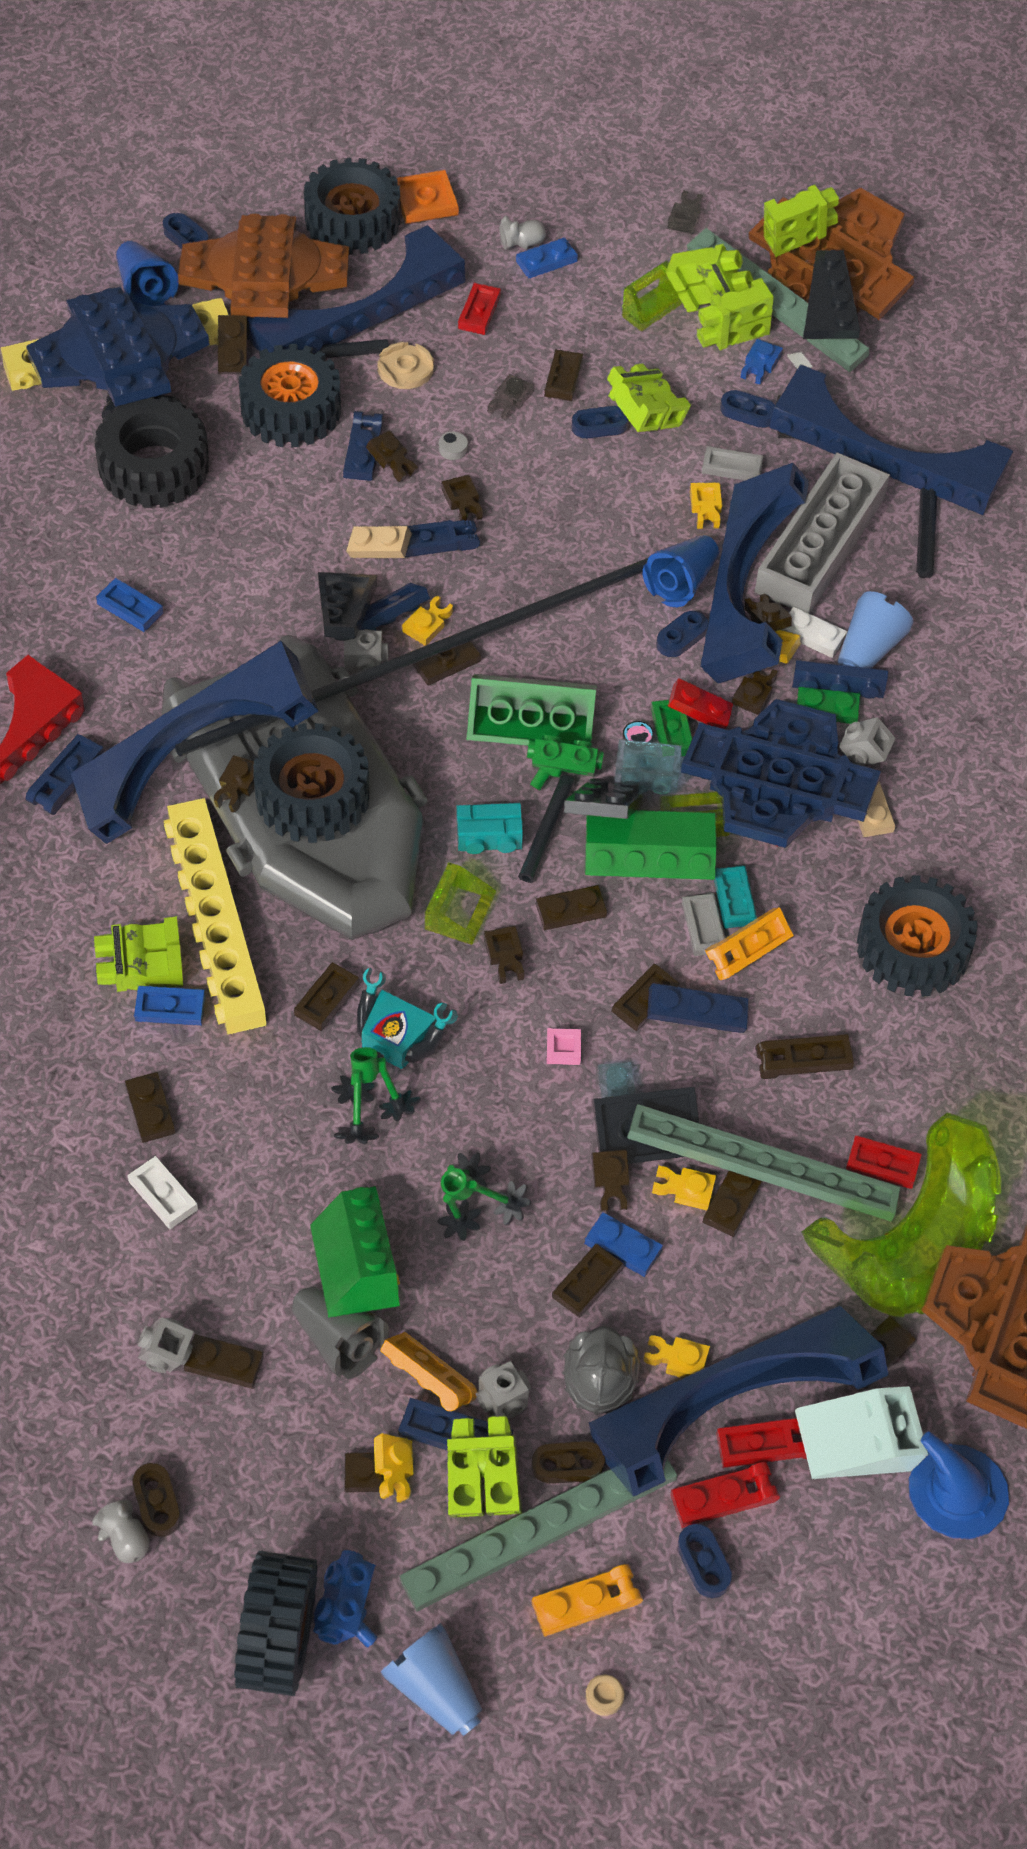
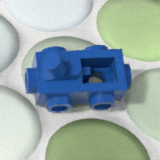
M351 1550L342 1551L340 1559L332 1562L325 1572V1590L314 1611L315 1627L313 1630L323 1642L340 1644L356 1636L368 1648L377 1639V1635L363 1622L367 1614L364 1606L375 1565L363 1560V1556L358 1552Z

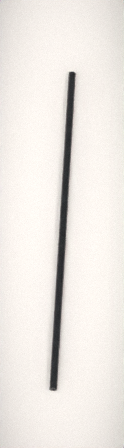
M648 558L312 690L311 693L315 703L642 573L643 566L647 563ZM252 714L176 744L175 750L181 757L277 719V717Z

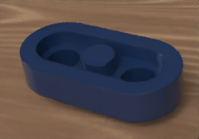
M171 213L163 219L164 235L181 249L182 244L208 240L207 232L185 214Z
M731 390L722 396L720 410L727 418L765 428L770 426L775 404L768 399L738 390Z
M619 406L583 409L577 411L572 416V432L577 437L583 439L619 435L628 428V418Z
M687 611L681 614L658 633L657 650L667 657L682 655L707 634L708 620L706 616L697 611Z
M692 1524L685 1527L679 1535L677 1549L696 1590L708 1598H718L724 1595L730 1587L732 1573L714 1534L709 1528L700 1524ZM692 1542H698L702 1545L703 1549L695 1552L690 1549L689 1545ZM714 1575L718 1578L719 1582L711 1585L706 1582L705 1577Z

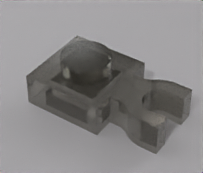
M683 190L681 203H674L668 219L667 229L694 234L701 215L700 207L703 195L698 194L695 200H689L688 191Z
M509 374L495 391V399L488 404L487 412L493 414L496 409H503L501 419L507 420L510 417L511 408L520 409L534 392V384Z

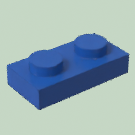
M565 237L516 254V262L528 279L575 263L578 258V254Z
M117 578L96 596L99 606L143 632L163 614V606Z
M138 986L134 1013L135 1021L202 1026L205 990Z
M603 1212L586 1236L584 1243L591 1248L597 1243L624 1263L623 1266L643 1277L647 1275L663 1248L662 1244Z

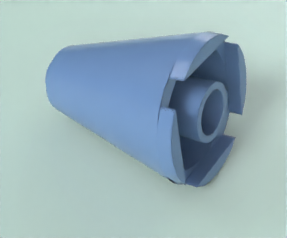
M873 591L864 592L857 601L838 658V664L872 669L910 632L913 625V618L910 613L898 602H895L894 605L886 602V595Z
M441 1623L407 1648L395 1662L392 1661L380 1672L387 1681L452 1735L459 1730L462 1736H464L481 1722L477 1716L482 1711L480 1703L447 1631Z

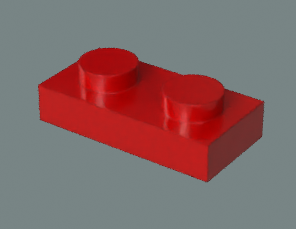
M474 283L458 320V329L485 335L501 297V288Z
M678 678L673 685L668 707L704 724L726 729L729 724L733 703Z
M855 1135L846 1170L912 1189L922 1154Z

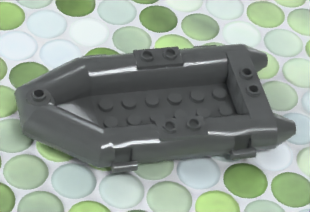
M286 635L279 639L297 656L311 691L335 682L336 678L340 680L350 676L344 667L332 670L316 646L292 635ZM230 672L195 685L178 677L168 679L163 687L161 714L169 712ZM357 687L317 702L316 705L319 711L299 723H307V729H315V723L324 724L325 731L329 732L332 726L341 729V737H344L347 733L352 735L355 745L360 743L364 749V756H367L370 800H368L366 814L361 813L362 820L357 826L350 822V832L342 835L339 830L335 831V839L326 841L325 836L322 835L317 836V843H308V836H301L300 841L297 842L291 840L290 832L288 831L283 837L275 833V824L269 828L264 823L263 815H259L255 788L250 796L240 795V807L235 813L231 812L229 808L230 799L225 800L220 808L215 805L214 795L221 789L219 779L232 756L235 755L254 761L255 758H258L260 747L262 745L268 747L267 739L274 734L280 739L282 737L281 730L290 727L284 720L280 718L274 719L181 757L174 748L170 752L173 759L178 763L185 760V758L187 759L235 844L229 846L226 852L240 876L244 877L252 872L261 889L351 940L369 933H377L386 926L410 917L423 816L418 807L424 806L428 800L413 776L410 775L400 779L349 698L358 693ZM252 714L221 719L199 729L182 742ZM298 725L293 728L290 727L291 731H298ZM328 787V788H327V793H328L333 787ZM404 787L406 788L410 796L406 794V792L404 791Z

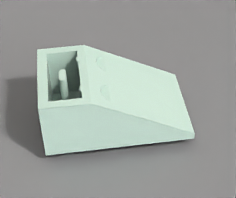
M910 1386L877 1388L800 1407L795 1410L812 1479L911 1472L928 1456V1451L920 1442L923 1433Z

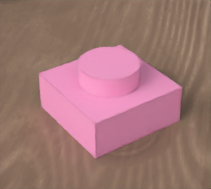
M547 1028V1064L580 1065L581 1029Z

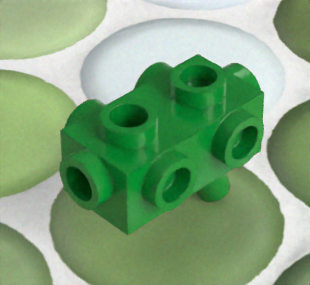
M543 735L542 740H529L527 758L532 759V767L539 769L529 785L540 791L549 776L560 778L562 772L594 777L595 769L601 770L604 751L592 748L593 743L574 740L573 745L561 743L562 738L551 735Z

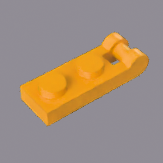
M772 908L727 938L705 949L709 960H713L717 967L715 973L718 979L723 980L739 972L794 935L781 908ZM731 951L734 958L730 962H728L725 953Z
M402 1332L385 1340L380 1351L390 1358L393 1365L404 1369L416 1378L420 1386L431 1390L439 1396L440 1403L445 1410L454 1411L476 1399L477 1389L473 1383L408 1333Z
M620 1565L604 1574L532 1597L531 1603L544 1637L640 1604L643 1598L639 1589L634 1588L631 1579L634 1575L630 1565ZM618 1585L621 1594L611 1598L608 1588Z

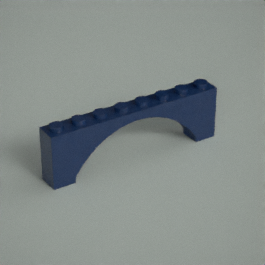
M426 225L405 235V260L396 275L377 292L364 299L340 307L317 310L289 309L288 318L247 317V339L259 352L267 348L269 353L274 352V346L282 345V349L285 350L289 349V344H297L298 350L303 351L304 347L308 346L312 347L313 354L317 353L323 345L336 344L465 283V260L430 226Z
M802 364L799 365L774 407L769 428L832 454L840 453L890 475L889 477L920 490L923 487L927 490L932 488L936 491L935 496L984 515L1008 468L1013 450L986 440L983 445L951 453L913 452L885 444L860 430L840 411L828 392L825 383L826 374Z
M794 463L734 484L707 634L705 636L703 656L701 658V667L716 683H722L779 664L783 640L766 622L757 624L747 619L743 596L746 579L752 563L766 540L794 509L806 503L809 480Z
M279 641L71 773L88 829L104 843L108 844L133 828L131 819L136 804L151 775L175 748L176 744L181 743L199 729L221 719L248 714L277 717L293 728L317 713L319 710L297 656L282 641Z
M839 1305L589 1422L593 1443L600 1447L605 1456V1463L634 1497L666 1482L663 1470L671 1449L683 1432L696 1419L714 1406L746 1391L796 1381L836 1382L853 1385L859 1390L889 1375L884 1348Z

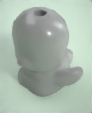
M504 216L499 226L500 237L505 250H510L513 246L517 245L527 250L528 247L541 244L546 237L545 227L538 220H528L518 224L517 221L512 222L508 216Z
M129 1500L116 1501L104 1506L94 1516L92 1521L93 1526L101 1528L98 1540L104 1541L110 1537L114 1553L119 1561L123 1563H135L142 1560L147 1554L150 1544L149 1536L138 1519L132 1518L133 1507Z

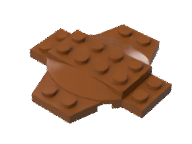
M861 187L839 199V205L834 207L838 215V223L827 227V237L820 240L816 237L813 241L776 257L764 239V217L749 231V240L770 252L772 268H769L767 273L807 303L816 250H844L857 313L862 309L880 320L914 284V276L893 264L892 254L890 253L903 225L905 213ZM782 197V199L777 204L787 201L788 199Z
M259 214L241 215L238 230L222 238L182 244L178 282L180 285L213 291L215 286L223 289L225 297L231 300V315L288 318L289 303L298 298L299 291L303 289L308 290V287H310V291L313 293L347 287L349 247L308 238L296 230V216L278 214L276 216H261Z
M1026 1222L1019 1246L1011 1247L1006 1252L997 1256L991 1255L990 1251L946 1245L941 1252L921 1311L964 1347L965 1353L974 1368L972 1373L974 1378L966 1402L1027 1429Z

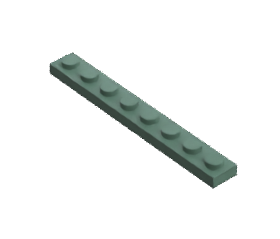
M707 228L687 244V251L703 248L715 249V246L719 244H724L727 251L736 249ZM742 255L743 263L741 269H737L738 272L748 270L751 272L753 280L762 278L774 296L772 315L803 337L808 303ZM856 338L805 339L848 372H851L869 356V348Z
M639 1104L636 1106L628 1139L884 1220L892 1221L896 1214L900 1192L899 1186Z
M667 1458L663 1470L666 1482L633 1497L610 1469L399 1575V1580L416 1612L677 1480V1473Z

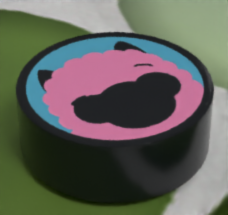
M633 721L624 727L622 742L628 750L644 752L652 746L654 731L649 724L642 721Z

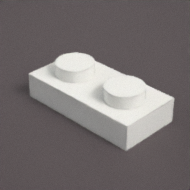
M793 607L789 613L792 616V626L781 630L800 635L801 644L833 658L844 642L847 631Z
M156 1156L127 1175L129 1183L169 1229H172L198 1210L194 1199Z

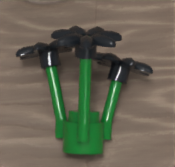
M362 1047L355 1049L350 1054L351 1079L342 1075L340 1076L342 1085L331 1087L334 1093L341 1094L338 1098L339 1104L346 1103L351 1099L353 1105V1121L350 1122V1128L338 1127L339 1132L334 1134V1137L337 1139H345L346 1144H351L356 1139L361 1144H367L368 1140L379 1138V1135L374 1133V1127L364 1128V1123L361 1122V1100L367 1102L374 1100V1097L368 1092L374 1089L375 1084L370 1082L376 1079V1075L379 1072L391 1095L389 1098L390 1102L379 1105V1108L384 1111L380 1116L381 1119L385 1120L393 1116L395 1121H399L402 1118L403 1112L414 1114L415 1108L413 1106L421 1101L419 1096L412 1097V1090L407 1091L403 1095L398 1093L387 1070L386 1059L378 1058L375 1049Z
M459 1153L458 1162L460 1167L449 1165L441 1178V1188L446 1193L443 1201L447 1204L446 1210L449 1216L439 1218L437 1222L440 1225L448 1226L444 1232V1237L450 1238L457 1232L460 1240L465 1241L467 1229L472 1231L480 1230V1225L473 1220L481 1214V1210L472 1209L468 1211L469 1202L465 1200L471 1197L473 1192H479L500 1202V1205L494 1210V1214H504V1225L510 1224L513 1216L517 1220L522 1221L524 1215L521 1208L528 1207L532 1203L530 1199L523 1198L528 1189L527 1185L523 1184L517 1189L515 1183L510 1181L507 1193L489 1189L485 1180L480 1176L490 1172L491 1167L486 1165L478 1166L481 1157L480 1153H475L470 1161H468L463 1153ZM456 1200H458V1201L464 1200V1201H462V1203L460 1204V1206H459V1208H458V1206H457V1204H456Z

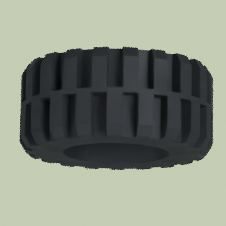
M150 397L117 406L113 409L114 413L109 412L103 418V423H100L96 430L95 438L98 472L105 488L110 492L112 491V495L119 500L126 499V503L133 506L142 504L143 508H152V505H160V508L168 507V503L175 502L177 504L185 499L184 496L188 495L190 497L198 490L197 486L200 487L204 483L210 466L207 432L205 431L203 421L198 418V415L192 409L188 408L186 410V405L179 401L173 403L171 399L161 397V399ZM149 446H162L173 450L157 458H141L132 455L135 451Z

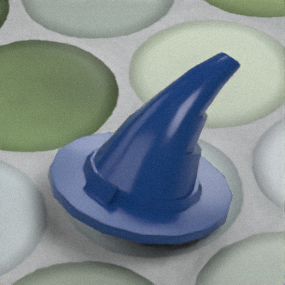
M930 1431L926 1432L920 1442L928 1451V1456L912 1470L909 1476V1498L917 1515L931 1529L950 1538L974 1539L989 1534L1003 1521L1009 1505L1008 1484L1000 1468L985 1453L967 1445L947 1444Z

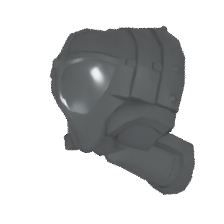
M600 1326L590 1332H580L574 1339L569 1341L568 1350L563 1355L565 1362L562 1374L565 1379V1391L568 1392L576 1404V1408H582L598 1415L599 1413H610L619 1409L629 1399H632L636 1384L639 1383L638 1374L641 1362L638 1359L639 1349L634 1345L631 1338L621 1336L611 1327Z

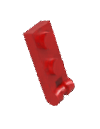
M797 1418L717 1428L716 1436L722 1467L727 1468L795 1458L807 1459L803 1441L794 1443L792 1438L793 1434L801 1435Z
M757 1463L748 1469L671 1489L670 1495L681 1527L684 1528L692 1524L702 1523L779 1500L778 1490L776 1486H772L769 1479L771 1471L768 1463ZM755 1482L758 1491L749 1494L746 1484Z

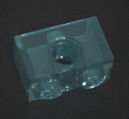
M619 739L614 784L621 785L622 781H635L640 783L639 787H649V791H654L657 794L677 793L682 746Z

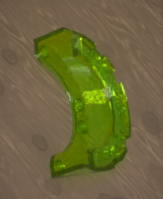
M948 1112L933 1123L927 1133V1166L918 1197L907 1215L895 1227L883 1235L871 1239L851 1238L834 1221L828 1218L815 1220L801 1232L811 1251L870 1307L884 1314L904 1317L905 1314L915 1312L924 1314L921 1308L944 1247L948 1245L982 1250L985 1241L991 1243L998 1220V1215L994 1214L996 1194H1001V1175L996 1152L986 1125Z

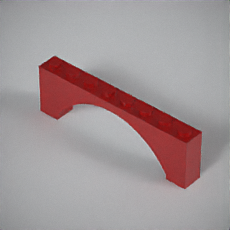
M29 655L25 656L6 673L9 691L14 694V710L9 730L0 744V784L12 779L18 768L26 761H32L38 755L41 748L48 742L55 741L60 736L61 731L71 722H77L85 711L82 692Z

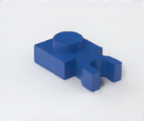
M757 339L746 356V365L741 370L740 378L746 379L747 375L756 374L755 383L760 385L763 381L764 371L769 373L773 371L782 356L783 348Z

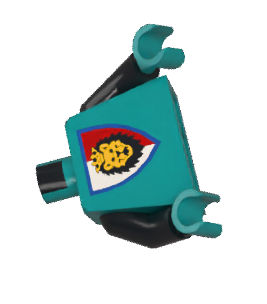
M372 968L366 969L363 973V981L368 986L366 990L362 991L357 1009V1033L362 1038V1047L375 1049L378 1058H385L386 1063L388 1062L400 1069H403L409 1062L415 1063L434 1054L446 1033V1024H453L457 1020V1011L452 1009L449 1016L444 1019L443 1012L447 1008L446 1003H439L434 1009V1015L384 990H381L378 994L376 990L384 985L386 976L381 971L379 980L373 984L370 981Z

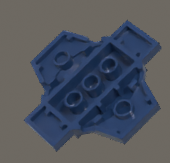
M121 287L107 288L101 292L89 295H79L76 298L66 300L71 317L64 326L27 345L26 349L43 388L80 386L81 380H90L96 382V388L108 391L116 407L170 393L171 386L165 373L169 370L168 363L175 356L176 359L181 360L210 344L208 334L192 304L148 306L131 301L128 293H124Z
M775 699L754 719L753 726L745 731H742L740 727L729 731L699 723L681 765V773L711 780L710 790L717 791L722 797L724 831L784 848L811 822L818 820L832 822L834 814L864 822L877 788L881 771L850 763L846 755L840 756L838 754L836 714Z

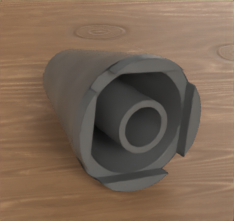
M315 1286L300 1290L293 1299V1315L336 1376L341 1378L343 1375L346 1379L355 1378L376 1361L378 1357L373 1353L379 1344L383 1346L389 1336L388 1324L381 1317L366 1311L328 1318L323 1290Z

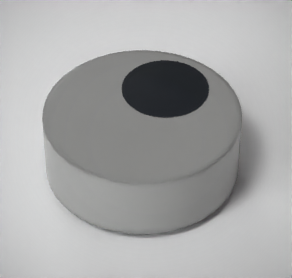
M447 432L440 437L439 453L442 457L448 460H458L466 455L468 441L463 434Z

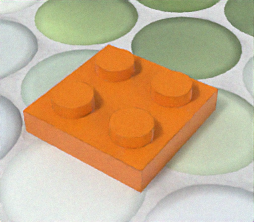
M445 170L396 178L400 186V209L406 224L459 215V206Z

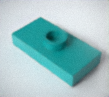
M736 866L715 869L714 883L724 929L744 927L757 918L746 867Z

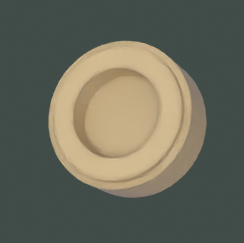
M611 1675L596 1676L587 1686L586 1703L598 1715H612L622 1706L624 1699L623 1686L618 1679Z

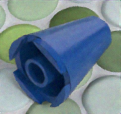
M127 241L119 246L116 258L124 293H128L133 302L148 306L166 305L165 301L170 296L172 298L175 296L179 286L178 274L174 267L136 241Z
M699 535L651 554L642 570L643 579L649 592L653 596L658 594L666 599L661 602L666 606L682 607L692 600L719 556L717 543L707 535Z

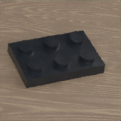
M592 778L590 782L582 785L565 800L564 813L628 819L648 800L649 787H639L640 783L635 781H622L621 785L609 784L607 779Z
M695 1087L592 1099L598 1152L627 1150L628 1164L685 1157L627 1138L637 1104L699 1123Z

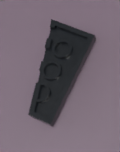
M816 250L803 339L859 338L860 326L844 250Z
M318 572L324 637L334 638L338 641L355 639L376 591L377 575Z

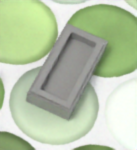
M707 446L701 473L748 480L761 474L764 456Z
M714 893L682 897V906L694 956L707 955L705 952L706 948L725 939Z

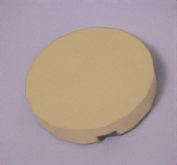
M399 342L388 346L380 354L378 373L381 379L392 387L398 389L420 387L428 382L433 375L434 359L430 351L422 345L415 343V346L408 345V342Z

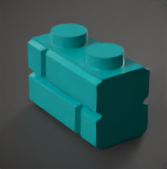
M520 803L456 805L458 851L479 854L484 850H498L502 853H510L515 849H522L523 829Z

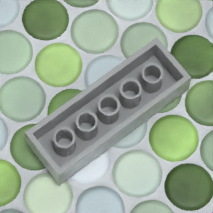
M836 453L806 497V503L800 506L759 567L755 593L759 595L766 594L770 600L791 609L796 607L810 614L884 501L890 475L840 453Z

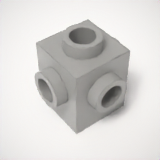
M359 630L355 639L344 641V665L348 674H355L388 661V643H382V631Z
M877 717L849 724L839 748L853 764L860 766L873 765L886 760L896 738Z
M161 1317L150 1327H144L137 1346L142 1347L138 1359L147 1362L146 1367L155 1372H171L187 1362L192 1351V1345L189 1343L194 1331L185 1328L177 1320ZM158 1344H163L165 1349L158 1347Z
M509 1361L502 1366L495 1364L482 1373V1376L479 1377V1392L476 1393L482 1409L485 1412L489 1411L492 1417L507 1416V1418H513L528 1407V1395L531 1386L525 1373L522 1370L517 1371L512 1362Z

